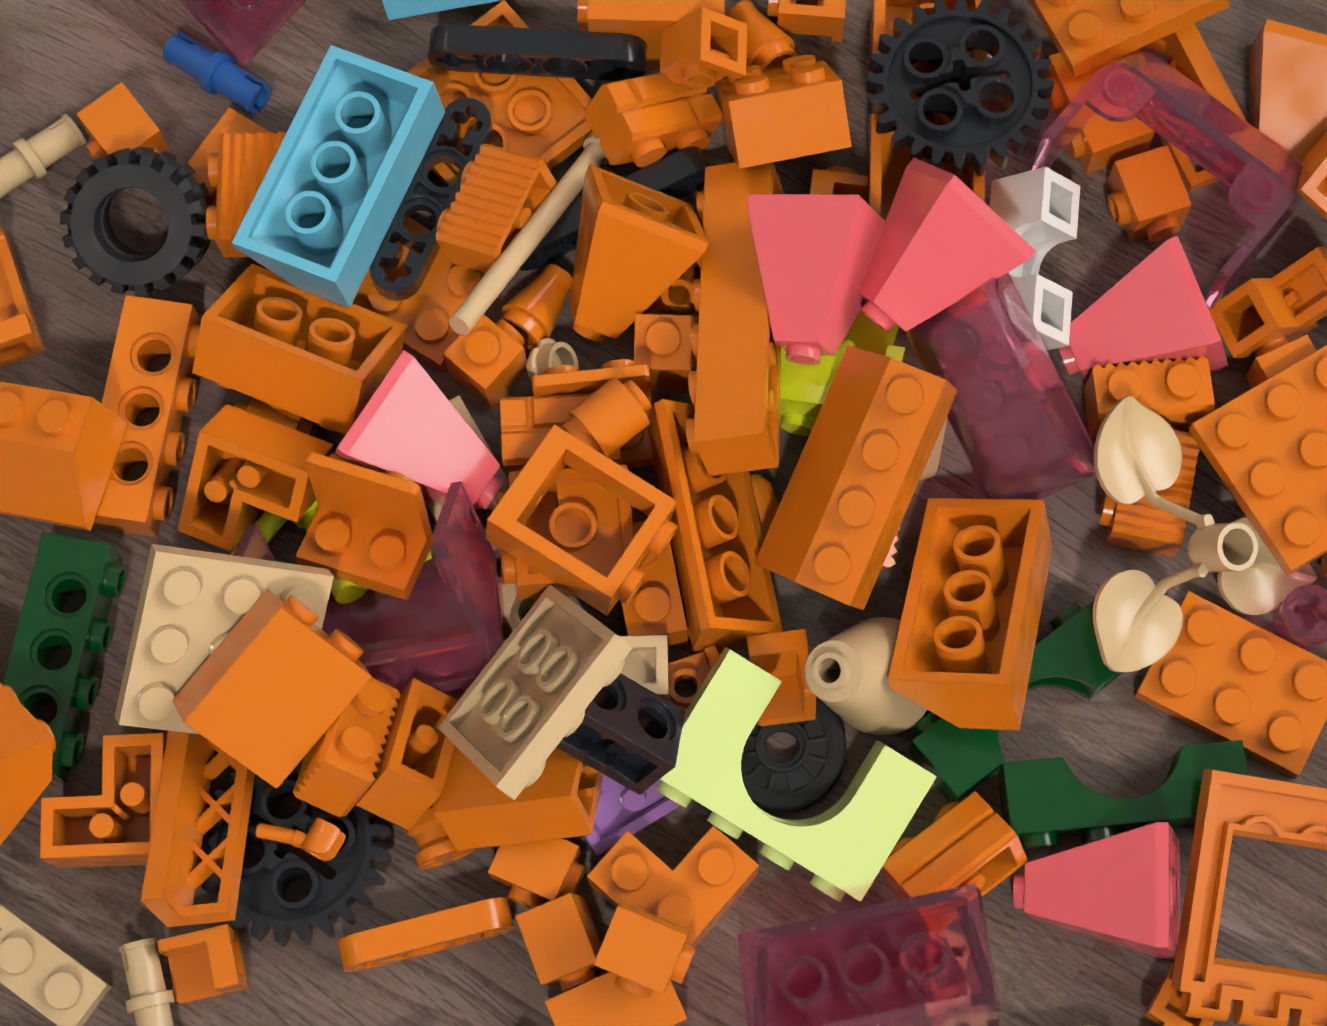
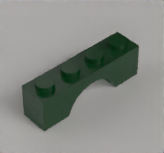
M1094 600L1084 608L1077 601L1072 603L1049 623L1054 631L1038 644L1035 643L1027 691L1041 687H1058L1073 691L1090 700L1125 673L1110 671L1103 663L1093 626ZM932 712L912 728L917 737L912 740L908 752L919 766L937 776L933 783L949 803L961 801L997 773L1005 761L999 742V730L958 728Z
M1243 740L1183 745L1173 755L1168 774L1162 785L1147 795L1132 799L1110 798L1090 790L1075 777L1063 757L1003 762L997 772L1002 819L1015 831L1024 851L1058 847L1057 838L1081 836L1082 845L1117 835L1119 832H1127L1155 822H1169L1175 834L1178 835L1177 827L1193 826L1196 823L1203 769L1248 775Z

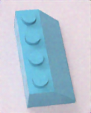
M330 45L232 241L234 248L298 289L350 308L445 114L434 82Z

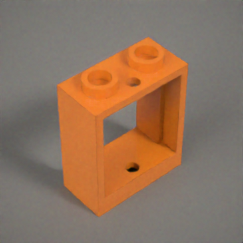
M554 424L487 519L486 539L607 616L618 600L627 605L633 598L646 574L640 571L639 568L649 553L652 552L660 556L670 543L678 528L676 524L671 522L677 501ZM566 465L648 516L608 577L603 576L524 526Z

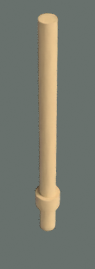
M593 132L583 142L584 151L451 316L449 324L455 332L467 335L583 189L584 177L589 164L598 168L601 164H609L599 145L600 138H595Z

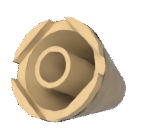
M875 617L851 626L815 647L805 665V678L810 690L849 725L871 735L899 734L914 727L925 717L923 715L927 711L926 708L889 687L888 675L901 620L896 618Z

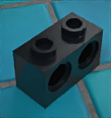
M620 673L611 684L602 687L585 709V716L580 726L571 735L563 737L556 747L640 795L676 767L685 711Z

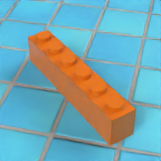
M736 162L705 167L704 191H699L696 195L698 216L709 244L704 254L697 260L698 266L701 269L700 278L694 279L692 283L695 308L699 313L698 324L691 325L690 329L693 354L697 359V368L695 371H690L688 375L689 394L695 406L694 418L687 419L686 437L690 452L692 454H699L709 476L779 467L781 346L774 342L747 209L749 194H784L773 162L739 169Z

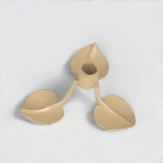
M1132 395L1121 398L1112 407L1098 431L1094 447V468L1100 486L1113 501L1121 505L1133 504L1145 495L1150 505L1195 524L1197 529L1190 537L1187 546L1188 555L1193 562L1192 567L1161 579L1156 586L1146 573L1139 570H1124L1114 573L1100 586L1093 604V626L1103 663L1110 671L1133 672L1143 669L1158 661L1173 647L1181 632L1183 622L1182 609L1178 603L1164 595L1173 586L1193 578L1205 577L1208 572H1218L1217 584L1219 591L1230 607L1241 614L1261 615L1278 608L1293 594L1317 579V575L1310 564L1286 576L1247 517L1238 518L1230 523L1215 524L1210 514H1198L1160 497L1156 491L1165 490L1172 486L1180 473L1182 449L1170 425L1161 416L1141 405Z

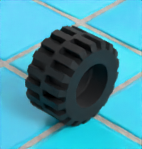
M141 146L137 149L125 148L94 161L91 166L83 169L75 177L77 180L76 184L67 189L63 199L68 202L67 209L60 212V224L67 225L68 234L62 236L65 249L74 248L77 257L72 262L78 270L84 267L92 272L89 280L98 286L104 282L112 285L110 292L123 295L127 291H134L135 296L148 295L157 289L162 291L188 274L201 261L206 253L204 251L206 244L211 241L208 239L206 231V210L208 206H213L207 205L205 195L209 194V191L204 182L201 184L197 183L192 176L196 171L188 163L182 166L175 161L177 156L168 151L157 153L154 152V147ZM138 188L152 194L162 204L167 214L169 227L167 239L159 249L148 253L138 252L122 244L115 236L109 221V208L113 197L123 189Z

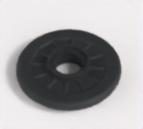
M816 696V720L770 726H758L756 724L743 749L741 773L745 789L755 805L761 809L773 812L797 811L820 801L833 789L842 774L847 754L846 736L837 714ZM784 732L793 736L799 746L797 756L792 761L782 764L771 760L767 756L764 747L766 740L771 735Z

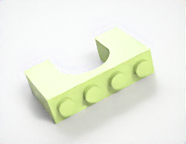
M724 647L685 711L676 767L660 779L661 781L657 785L656 790L685 808L693 799L710 809L712 813L707 821L736 839L740 837L744 830L764 842L758 852L789 871L794 862L810 870L814 873L810 884L833 899L841 902L847 893L861 902L937 776L876 740L843 796L825 812L806 819L792 820L779 818L763 811L753 803L745 789L741 773V759L746 740L782 681Z

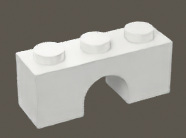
M1047 167L996 179L991 183L990 208L1036 250L1035 254L1027 262L985 285L982 294L978 340L1014 357L1069 346L1073 292L1040 276L1039 269L1044 256L1052 247L1061 242L1077 239L1080 185Z

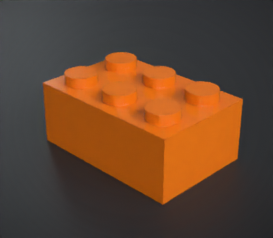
M251 264L202 315L192 373L214 381L223 388L234 389L266 402L275 409L285 410L318 423L327 430L337 431L346 435L401 355L408 325L353 303L348 308L298 289L272 271Z

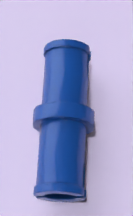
M178 31V35L173 34L167 41L163 51L164 61L197 79L202 90L212 95L217 93L223 95L244 108L251 115H256L257 111L261 112L267 105L272 93L271 85L235 65L233 56L224 51H212L189 37L184 31Z

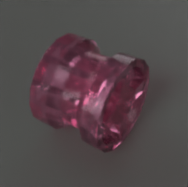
M1307 584L1296 587L1278 605L1273 614L1272 627L1275 635L1306 651L1315 650L1327 641V590L1317 585ZM1311 608H1313L1312 611L1316 615V618L1321 620L1320 622L1314 620V617L1310 613Z

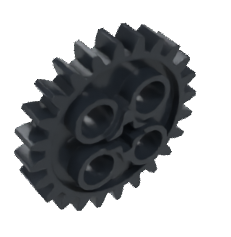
M935 0L933 14L929 16L921 7L916 5L913 6L912 25L897 17L893 23L892 32L894 37L881 34L878 43L880 53L871 54L869 70L874 74L867 76L865 92L874 94L869 98L868 113L882 114L877 119V134H886L894 131L890 144L892 152L909 146L911 148L909 163L913 158L921 160L923 156L930 158V164L938 168L941 167L943 162L950 163L952 173L958 178L962 173L963 165L971 163L978 176H983L986 160L989 158L999 168H1005L1008 160L1007 149L1014 154L1023 156L1028 144L1025 137L1037 140L1040 135L1042 124L1039 120L1047 119L1051 104L1045 99L1051 98L1054 88L1053 81L1044 79L1049 74L1051 60L1036 59L1040 55L1043 44L1042 40L1023 41L1029 24L1024 21L1010 28L1007 25L1010 12L1008 8L1000 11L995 18L989 16L988 0H982L976 11L968 10L966 0H957L955 10H947L942 0ZM973 49H981L987 51L992 56V59L978 61L970 57L967 52ZM918 61H927L932 63L937 70L931 73H922L914 69L912 64ZM1005 74L1009 79L997 75ZM912 94L921 98L912 99L909 95ZM987 100H995L1006 106L1007 110L1002 113H992L987 111L981 103ZM932 112H941L946 114L951 119V122L945 125H936L928 121L925 115Z
M304 758L277 789L255 774L245 848L253 843H263L265 853L262 860L256 866L242 868L235 921L229 922L235 929L240 931L252 921L251 936L259 942L273 928L275 942L281 947H286L292 931H296L300 941L305 946L311 945L313 928L318 926L330 939L335 937L333 919L338 916L347 923L354 925L356 919L350 906L356 901L364 906L371 907L374 903L364 891L366 885H384L386 881L381 874L373 869L374 864L391 861L390 853L386 849L376 846L377 842L391 836L390 829L387 825L372 824L380 817L356 806V804L346 816L339 818L301 800V807L293 817L288 819L276 818L275 813L278 803L284 797L294 795L293 790ZM234 771V772L231 774L234 783H235L236 771ZM216 789L214 794L219 799L226 791ZM259 816L273 826L297 829L305 834H308L316 818L323 819L338 828L347 829L349 831L348 841L338 851L337 855L329 861L319 860L336 871L335 878L331 880L326 879L294 853L289 852L287 854L276 841L257 838V828L252 826V819ZM223 818L214 825L213 832H206L203 835L202 846L210 849V853L227 838L229 824ZM214 872L201 884V887L208 894L219 893L221 879ZM300 876L311 877L312 889L309 895L299 902H288L286 900V889L289 883Z

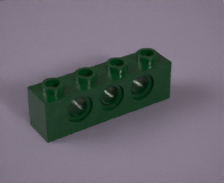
M42 532L2 685L11 687L20 703L33 716L42 704L47 702L57 703L56 717L48 724L56 742V750L53 753L52 780L66 782L70 767L76 768L82 756L84 736L82 733H79L84 710L90 711L97 697L98 678L93 675L98 655L105 654L110 645L113 627L112 621L108 619L113 598H119L123 592L127 570L126 565L122 564L123 558L111 544ZM78 590L86 591V601L78 611L63 613V602L70 593ZM61 646H71L72 656L70 661L60 669L49 670L48 660L51 653Z

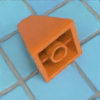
M1266 19L1249 51L1250 129L1259 144L1251 162V173L1258 175L1257 183L1261 186L1278 191H1290L1291 184L1295 185L1299 181L1306 155L1327 131V35Z
M589 164L584 177L570 298V311L574 321L572 327L578 334L598 342L603 341L605 336L617 339L635 321V314H642L704 254L709 242L692 204Z

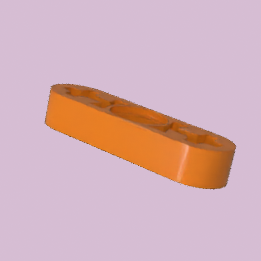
M498 897L345 936L339 939L337 943L343 971L357 972L495 937L513 930L514 924L508 899L506 897Z

